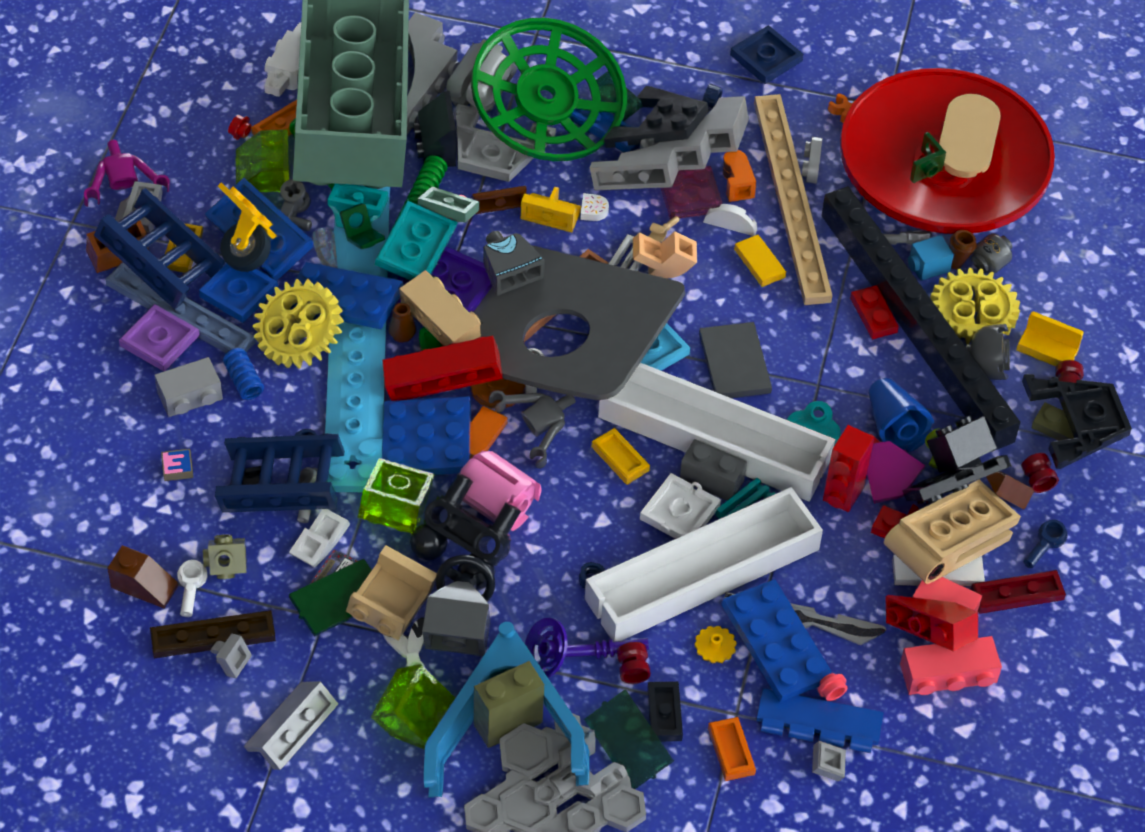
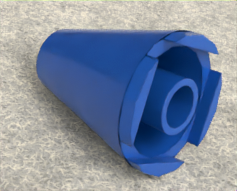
M882 378L875 381L869 389V398L880 442L890 441L902 450L906 449L907 452L914 451L924 445L926 436L932 432V423L934 424V419L929 410L892 379Z

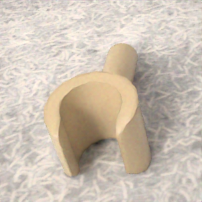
M673 217L663 226L652 223L649 229L651 233L648 237L663 242L667 231L680 221L679 217Z

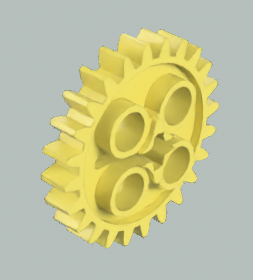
M972 268L968 269L967 274L958 269L956 276L948 272L946 279L941 277L939 284L934 285L930 297L960 339L962 337L966 339V344H970L977 330L987 325L1006 324L1008 331L1003 332V334L1010 335L1011 328H1015L1020 313V301L1016 300L1017 292H1010L1012 285H1002L1003 277L995 280L993 279L994 272H990L986 276L981 268L978 274L974 273ZM973 290L975 293L974 301L972 300ZM975 312H978L976 317L977 324L974 319Z
M296 279L294 287L285 282V290L282 291L275 287L276 295L273 297L266 294L269 302L267 304H259L263 313H256L254 315L260 321L253 324V328L258 332L254 335V338L259 342L257 346L269 360L272 359L277 365L283 363L287 368H290L292 363H294L299 369L301 368L302 361L311 366L313 357L321 361L322 351L331 353L328 347L329 343H338L333 337L334 334L342 333V330L337 326L344 322L339 315L343 312L337 304L339 301L327 287L324 288L319 282L314 285L309 279L305 281L304 285L299 279ZM298 303L294 309L290 310L293 304ZM321 313L316 320H313L315 315ZM284 327L280 333L276 334L279 328ZM307 337L304 343L299 344L301 339Z

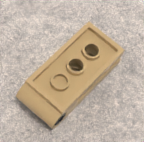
M979 479L969 484V487L951 493L901 519L899 524L893 527L886 535L884 545L926 584H930L1010 541L1013 534L1010 528L1018 524L1021 516Z

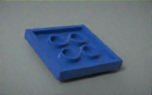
M470 396L384 401L383 478L460 473L463 466L470 460Z

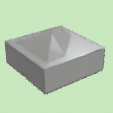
M822 741L813 745L812 773L836 781L842 780L845 777L846 750Z

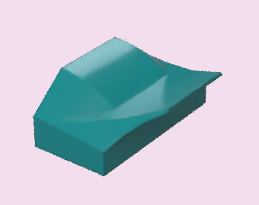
M335 183L328 198V206L334 213L336 226L344 228L340 217L341 211L364 203L372 223L381 216L389 197L387 191L360 185ZM353 213L349 218L350 226L353 228L360 226L363 220L360 213Z

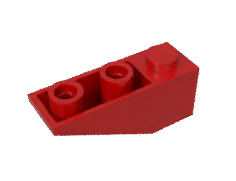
M895 595L885 596L886 623L953 652L978 639V612L955 602Z

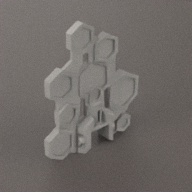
M573 714L584 731L585 742L589 748V756L595 753V732L582 726L580 716ZM555 720V730L549 727L540 730L523 723L499 739L502 771L507 772L506 780L464 805L466 829L472 832H599L602 827L609 825L628 832L646 820L644 794L631 788L630 778L625 767L616 762L611 763L595 775L589 770V785L576 786V775L571 771V744ZM558 764L557 770L538 782L533 781L534 778ZM576 794L591 799L587 803L577 801L557 814L556 808Z

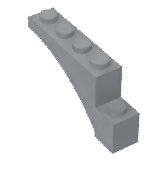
M417 12L410 18L408 29V50L414 65V77L407 96V134L413 128V123H418V111L434 100L438 93L444 91L448 79L459 64L457 50L443 44L445 39L443 23Z

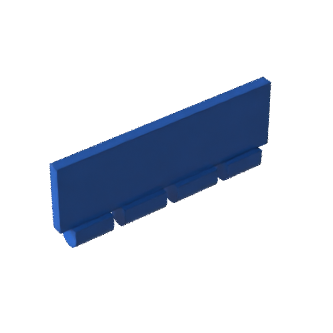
M763 688L756 721L762 722L761 732L782 736L783 727L790 728L788 734L790 738L813 742L814 733H819V741L843 748L845 739L851 740L849 749L871 753L872 744H879L884 712L800 695L779 702L773 690Z

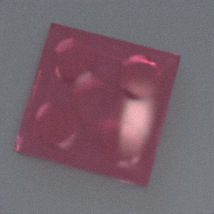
M711 166L698 170H679L673 186L661 188L670 220L675 216L686 218L706 215L710 208H717L723 204Z

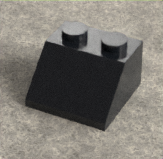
M444 91L418 111V123H413L414 138L420 139V142L416 143L417 158H422L423 164L428 156H438L447 163L448 167L456 166V127L450 91Z

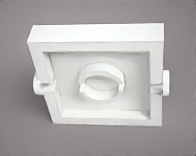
M670 473L640 512V520L677 539L706 526L715 514L716 509L720 507L721 499L702 490V486L699 483L692 482L691 484Z

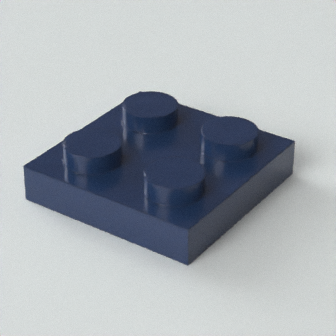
M769 25L736 44L730 51V56L764 84L801 63L804 55Z

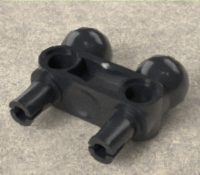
M457 473L446 494L437 496L436 500L429 503L426 507L424 524L418 526L412 532L410 538L412 551L421 559L434 560L446 551L448 538L471 552L470 556L484 561L491 568L495 576V566L498 565L499 561L505 559L509 553L511 539L508 533L521 510L505 502L493 525L485 523L462 508L461 502L473 481L463 474ZM443 509H446L447 519L441 523L440 513ZM493 538L495 540V549L489 553L487 544ZM459 564L457 570L461 574L468 573L470 575L480 572L477 567L469 564ZM486 580L477 583V590L486 588Z

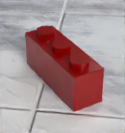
M847 425L832 449L823 501L829 503L834 508H840L846 512L851 510L864 489L874 436Z

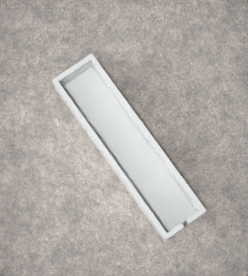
M643 363L638 365L624 388L617 395L599 401L598 418L684 452H687L694 439L747 461L746 477L751 479L758 478L761 480V483L781 491L792 487L799 498L809 502L820 482V478L823 477L830 463L835 443L834 438Z
M790 487L586 579L585 600L597 619L601 618V625L613 642L622 641L725 594V592H729L818 551L823 529L793 488Z

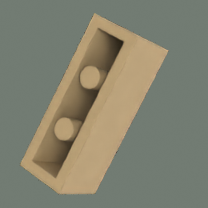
M425 270L399 288L401 303H406L410 306L412 315L443 346L481 337V322L477 315L472 311L468 312L463 307L461 300L455 294L451 295L438 277L435 276L433 278Z

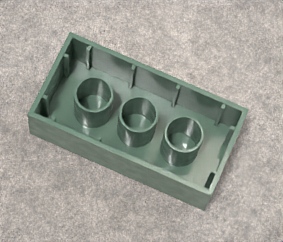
M302 0L293 181L310 182L319 186L336 183L364 185L374 189L402 187L407 141L409 0Z

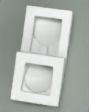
M322 509L310 529L304 528L289 553L315 568L341 539L350 525L349 521L328 509Z

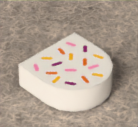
M583 193L580 220L600 221L604 219L609 212L607 199L600 195Z

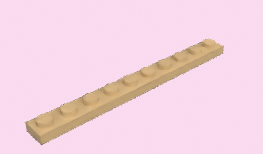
M781 94L755 96L754 106L804 305L831 303L832 292Z

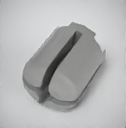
M485 39L481 43H472L447 81L446 90L450 91L451 102L455 106L457 104L468 106L470 103L469 107L476 108L471 90V73L476 56L482 45L486 42ZM496 44L484 59L480 71L495 76L499 65L507 57L501 52L502 46ZM515 63L511 64L505 71L502 80L511 81L517 71ZM478 81L479 97L484 110L488 113L495 105L492 92L493 87Z

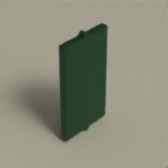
M364 558L289 594L288 597L299 612V619L305 621L314 637L353 618L351 614L346 612L350 596L353 592L359 590L372 571Z

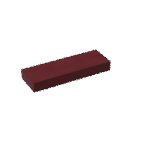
M1057 570L974 583L970 589L982 595L978 609L979 614L1062 601L1066 596Z

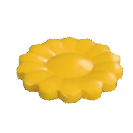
M708 626L707 629H702L700 634L696 636L694 646L697 649V654L702 656V659L705 661H710L712 664L716 662L723 663L725 660H730L731 655L735 654L737 643L734 640V635L730 634L726 628Z

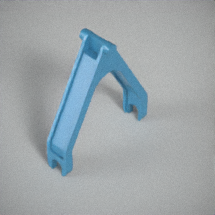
M511 622L500 624L499 634L426 742L425 788L429 787V798L442 797L444 764L473 722L474 686L527 661H530L545 684L544 706L571 744V771L576 775V786L589 785V748L585 742L584 731L515 631Z

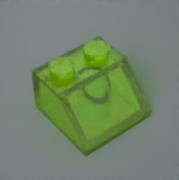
M261 130L236 149V184L245 178L259 192H280L281 186L287 180H290L288 130Z
M379 458L363 488L358 518L412 534L422 518L435 474Z
M421 664L397 668L371 718L390 736L425 750L427 740L455 700V697Z

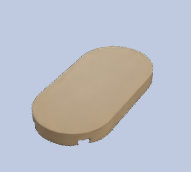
M965 94L956 97L950 102L939 142L940 146L946 151L944 170L949 174L961 178L975 177L977 173H984L989 168L1000 122V111L993 101L981 95Z

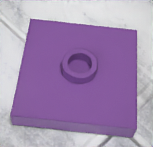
M154 304L119 339V344L122 348L162 371H166L200 334L198 328Z

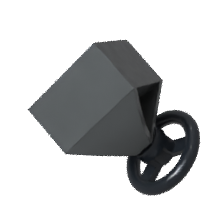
M457 555L447 559L439 567L436 574L437 591L427 598L422 630L425 649L484 656L487 649L491 622L488 601L495 590V577L491 568L481 559L470 555ZM469 564L477 567L480 572L472 575L468 573L461 574L453 566ZM445 575L452 579L453 583L445 586ZM486 580V589L481 595L477 591L476 586L477 583Z

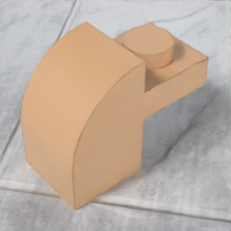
M675 231L662 243L639 232L633 238V260L648 266V273L650 275L667 279L678 277L686 273L697 263V243Z

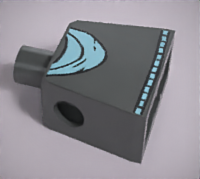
M492 231L487 235L486 242L488 244L483 247V263L497 296L544 278V258L520 234L515 233L503 237L499 231Z

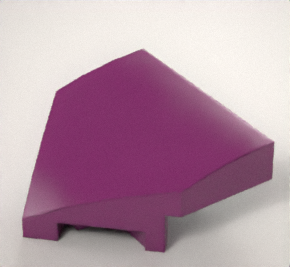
M890 441L874 443L872 447L867 476L874 504L903 498L902 490L912 486L918 475L925 468L924 464Z

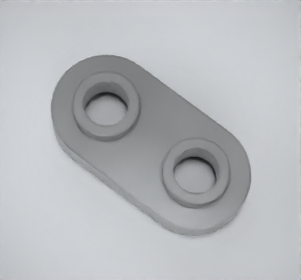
M812 137L811 142L806 141L804 157H808L809 161H803L801 176L806 177V182L817 184L823 139L820 137Z

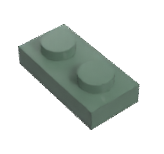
M431 187L418 198L419 206L442 216L452 218L457 222L465 223L479 211V201L435 187Z

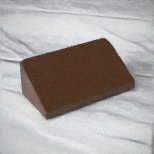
M526 186L474 193L470 199L479 201V211L476 214L520 208L524 194H527Z
M1001 471L986 476L997 496L1022 509L1026 508L1034 493L1031 487Z

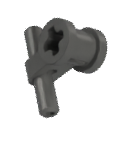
M287 180L280 190L281 196L285 200L280 211L301 230L309 231L312 227V222L296 217V215L308 209L311 202L310 196L301 181Z

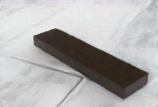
M271 610L150 627L154 659L210 651L216 641L226 642L231 634L242 636L246 645L276 641Z

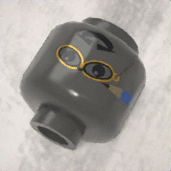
M994 233L988 234L976 244V249L971 257L973 264L978 270L981 268L983 273L994 272L995 274L1011 262L1013 257L1011 251L1012 244L1005 236L1000 237Z

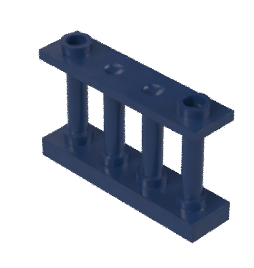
M144 188L141 190L134 205L136 210L119 222L110 214H107L100 220L94 236L175 310L182 305L190 289L187 285L204 272L212 278L223 267L225 261L164 206L156 196ZM145 217L156 228L140 240H137L127 229ZM165 235L176 247L158 259L147 248ZM186 254L196 265L182 276L177 277L167 266Z
M339 434L225 438L224 444L231 460H234L230 485L216 486L214 496L222 513L336 509L338 499L332 483L327 481L331 457L344 456L345 454ZM319 457L316 481L314 483H299L303 458ZM291 458L287 483L270 484L274 459ZM262 459L259 483L256 485H242L246 460Z

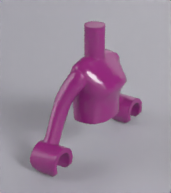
M110 140L107 143L110 156L103 158L99 162L92 186L84 191V205L88 207L89 198H95L97 204H100L99 188L105 173L111 189L114 190L133 187L135 181L138 182L134 166L153 181V184L165 186L167 192L170 191V180L166 175H157L139 157L130 153H121L118 141Z

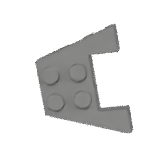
M457 104L458 169L510 182L534 159L510 148L492 132L475 128L480 117L477 108ZM533 123L530 132H536V123ZM547 126L546 136L555 137L556 128ZM509 137L513 141L534 150L535 141L528 138L521 140Z

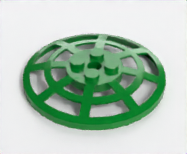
M528 18L503 26L493 33L482 45L476 56L471 73L473 101L486 126L510 148L536 159L570 161L588 156L605 145L604 137L613 126H620L624 118L627 105V89L624 76L614 56L592 34L562 20ZM529 30L551 31L548 46L533 45L519 50L511 35ZM561 34L581 42L598 57L585 65L571 53L559 49ZM502 41L509 55L501 62L495 76L480 71L487 54L496 44ZM536 54L546 55L545 64L529 67L523 58ZM557 58L570 63L578 71L570 76L561 68L556 67ZM513 63L521 72L517 84L502 80L505 71ZM604 65L614 83L616 102L600 101V91L593 73ZM584 79L589 86L592 101L578 99L579 95L576 85ZM478 81L493 87V98L500 115L490 119L484 110L479 97ZM500 90L514 94L517 107L506 111L501 99ZM540 91H549L552 94L553 98H544L541 95ZM575 109L590 111L589 117L580 128L569 118ZM599 112L615 113L610 128L598 142L594 143L585 135L594 124ZM525 115L530 120L536 122V132L532 133L524 129L514 120ZM560 123L569 133L563 136L548 137L546 136L547 125ZM508 124L520 135L535 141L534 150L513 141L498 127ZM577 140L586 148L583 151L570 154L545 153V143L562 144Z

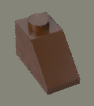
M123 545L107 568L112 589L164 609L179 586L178 582L149 555Z

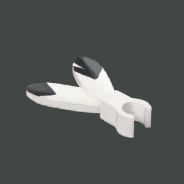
M424 617L414 622L408 639L402 635L398 641L390 636L383 635L387 643L406 658V675L410 681L412 679V670L414 669L421 671L422 678L425 676V666L419 657L424 644L422 634Z

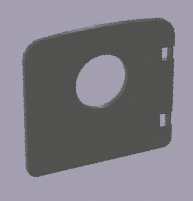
M531 245L545 260L544 278L498 296L495 294L492 286L474 310V313L481 322V337L494 336L500 353L503 378L552 392L592 400H605L617 395L624 388L686 294L684 285L679 281ZM556 314L574 315L583 319L590 327L586 341L575 351L562 356H540L531 352L524 344V338L529 328L547 316Z

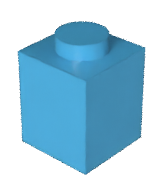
M942 235L913 243L910 256L908 257V264L910 269L916 272L919 279L923 281L950 272L954 254Z

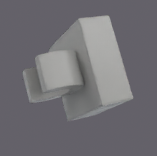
M231 634L226 642L216 641L210 650L211 653L217 654L216 661L221 665L226 676L232 678L238 677L252 656L242 636Z

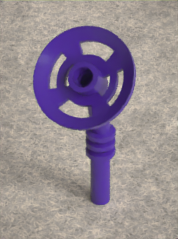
M543 618L537 621L530 629L525 640V645L534 658L535 645H538V653L541 659L538 664L548 678L559 670L565 657L596 656L597 659H600L601 655L604 658H607L608 655L614 657L617 654V649L629 642L643 643L646 645L647 650H649L648 638L616 642L609 639L608 642L606 640H602L601 643L595 641V644L567 645L566 631L563 625L554 618ZM553 626V631H547L542 636L540 635L543 630ZM546 667H553L552 669L545 671Z

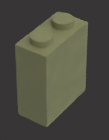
M530 661L474 686L473 725L488 748L499 744L501 737L523 723L533 727L543 723L545 684Z

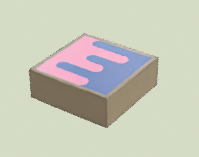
M190 449L161 452L164 481L194 478Z

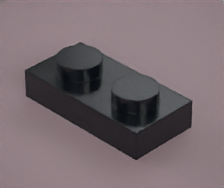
M679 681L648 682L651 742L682 741L683 729Z

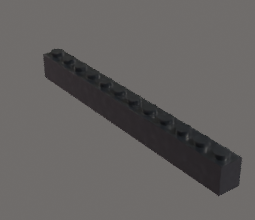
M849 186L825 194L822 218L870 285H877L894 318L964 416L971 415L973 420L985 417L997 449L1015 443L1021 422Z

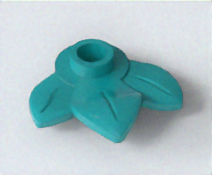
M813 401L806 406L805 410L795 411L787 418L790 422L834 438V446L841 436L839 425L832 419L831 407L823 401ZM816 410H820L823 412L824 415L822 417H816L814 416L813 412Z

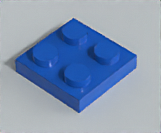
M226 264L199 290V296L244 323L260 307L259 304L267 300L266 294L272 295L275 292L274 288L278 287V281L257 269L241 272Z

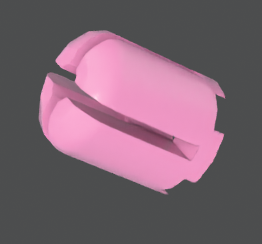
M481 451L474 455L460 471V474L473 481L462 501L493 523L505 502L521 510L511 531L519 528L529 518L525 512L530 507L533 499L537 501L540 499L541 485L493 451Z

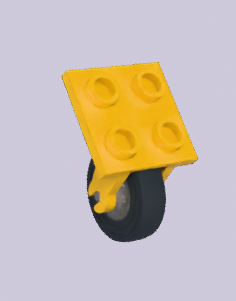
M221 182L218 187L242 210L238 223L230 227L221 240V255L224 261L235 270L241 272L255 270L269 256L271 248L269 236L272 239L277 236L270 229L273 224L234 186L229 190Z

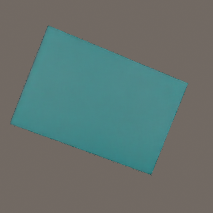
M407 201L378 253L374 265L408 280L414 279L425 270L431 275L458 222Z

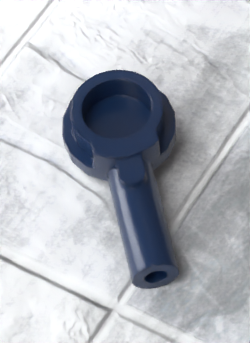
M1048 520L1040 526L1038 530L1040 541L1023 561L1028 568H1033L1049 548H1058L1065 544L1068 536L1062 522Z

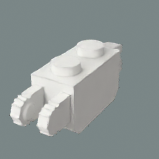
M301 23L297 24L293 32L287 30L282 40H278L272 57H268L265 63V72H267L268 77L264 87L267 94L280 97L285 89H298Z

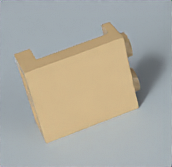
M385 545L379 554L375 567L359 590L353 592L350 596L346 612L351 614L356 620L365 622L378 629L381 634L399 641L433 590L437 573Z

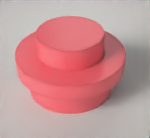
M831 673L826 675L820 681V686L817 690L819 695L825 697L827 701L840 698L848 689L846 678L842 674Z

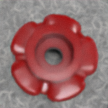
M236 115L229 125L228 133L233 135V138L239 140L240 137L245 139L252 127L249 124L250 118L248 116Z

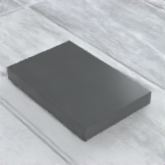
M754 322L699 328V337L714 392L729 398L771 394L772 385Z

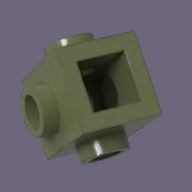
M222 534L214 536V540H209L208 549H203L204 567L210 568V575H217V579H231L235 577V574L247 572L245 538L232 539V535ZM221 555H227L228 558H222Z

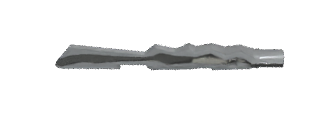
M725 592L724 598H727V597L732 596V595H734V594H733V593H729V592ZM791 604L805 628L815 626L860 646L886 632V627L840 614L837 615V619L817 614L814 608Z

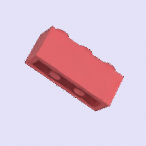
M992 636L978 638L954 652L937 644L904 648L900 662L909 695H929L935 691L942 690L958 691L964 687L971 686L987 687L997 683L1002 668Z

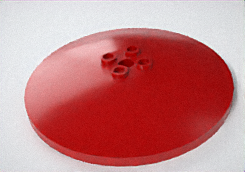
M925 68L910 70L875 83L865 90L851 105L843 123L840 139L841 159L846 174L857 191L870 204L901 223L943 234H955L959 230H967L972 234L986 232L1016 221L1028 213L1043 197L1049 186L1054 169L1055 153L1052 137L1047 125L1033 106L1015 91L997 81L979 74L955 69ZM965 94H977L990 99L997 105L1000 111V122L990 166L984 173H977L975 177L961 178L949 174L944 170L945 166H943V171L938 172L933 177H927L912 183L910 176L913 162L926 157L921 152L924 133L929 132L938 143L940 142L947 109L953 99ZM929 143V149H930L931 153L933 154V153H935L934 148H933V146Z

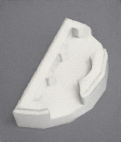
M721 204L720 207L710 208L703 223L755 236L757 232V223L745 214L746 210L731 204Z

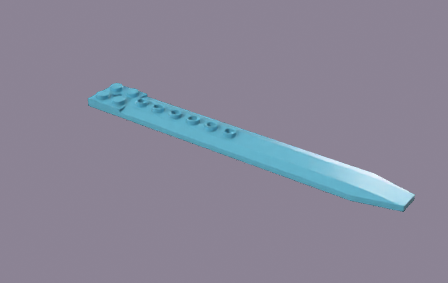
M390 187L378 189L387 191L389 199L381 216L371 223L373 229L385 236L384 241L370 248L360 249L347 241L344 228L337 227L334 218L332 267L388 278V270L378 267L374 263L389 235ZM343 322L337 325L342 330V333L334 334L333 336L338 343H329L331 353L328 356L325 433L339 434L345 454L344 456L331 457L327 482L332 483L335 492H382L385 386L382 360L385 359L386 322L381 330ZM355 461L359 464L356 465L355 469H350L347 463Z

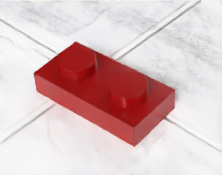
M877 285L851 292L850 299L872 340L898 333L899 325Z

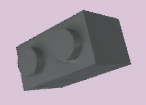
M694 439L682 458L680 478L691 484L692 482H697L702 486V490L724 500H729L738 493L744 483L747 461Z

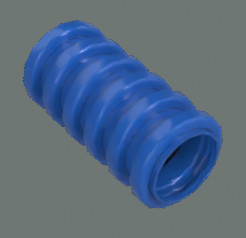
M235 348L228 351L222 361L231 379H233L232 381L241 398L251 400L258 397L264 391V385L257 375L253 364L250 362L246 351L243 348Z

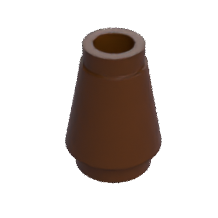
M959 230L950 238L949 248L954 254L951 269H960L976 249V238L967 230Z
M398 303L394 306L388 329L392 338L401 343L410 341L416 333V325L410 306L406 303Z

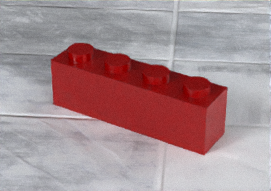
M493 335L460 343H452L438 348L424 349L411 354L397 355L393 358L382 360L385 388L391 401L409 400L503 379L500 353Z

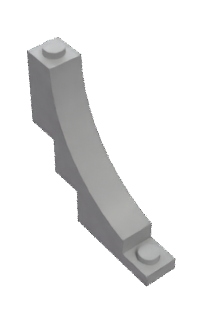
M745 96L719 98L713 109L704 117L688 139L660 142L642 149L621 153L618 161L592 162L589 168L594 190L672 187L679 170L705 169L711 153L737 152L749 121Z

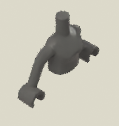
M493 391L489 396V403H493L496 400L501 401L495 406V411L498 413L505 410L506 404L535 403L523 410L521 415L530 431L536 437L547 431L539 447H534L530 451V459L536 456L543 457L536 462V468H543L547 463V448L556 434L565 425L563 410L576 403L574 396L565 395L555 401L552 397L542 393L505 395L502 391Z

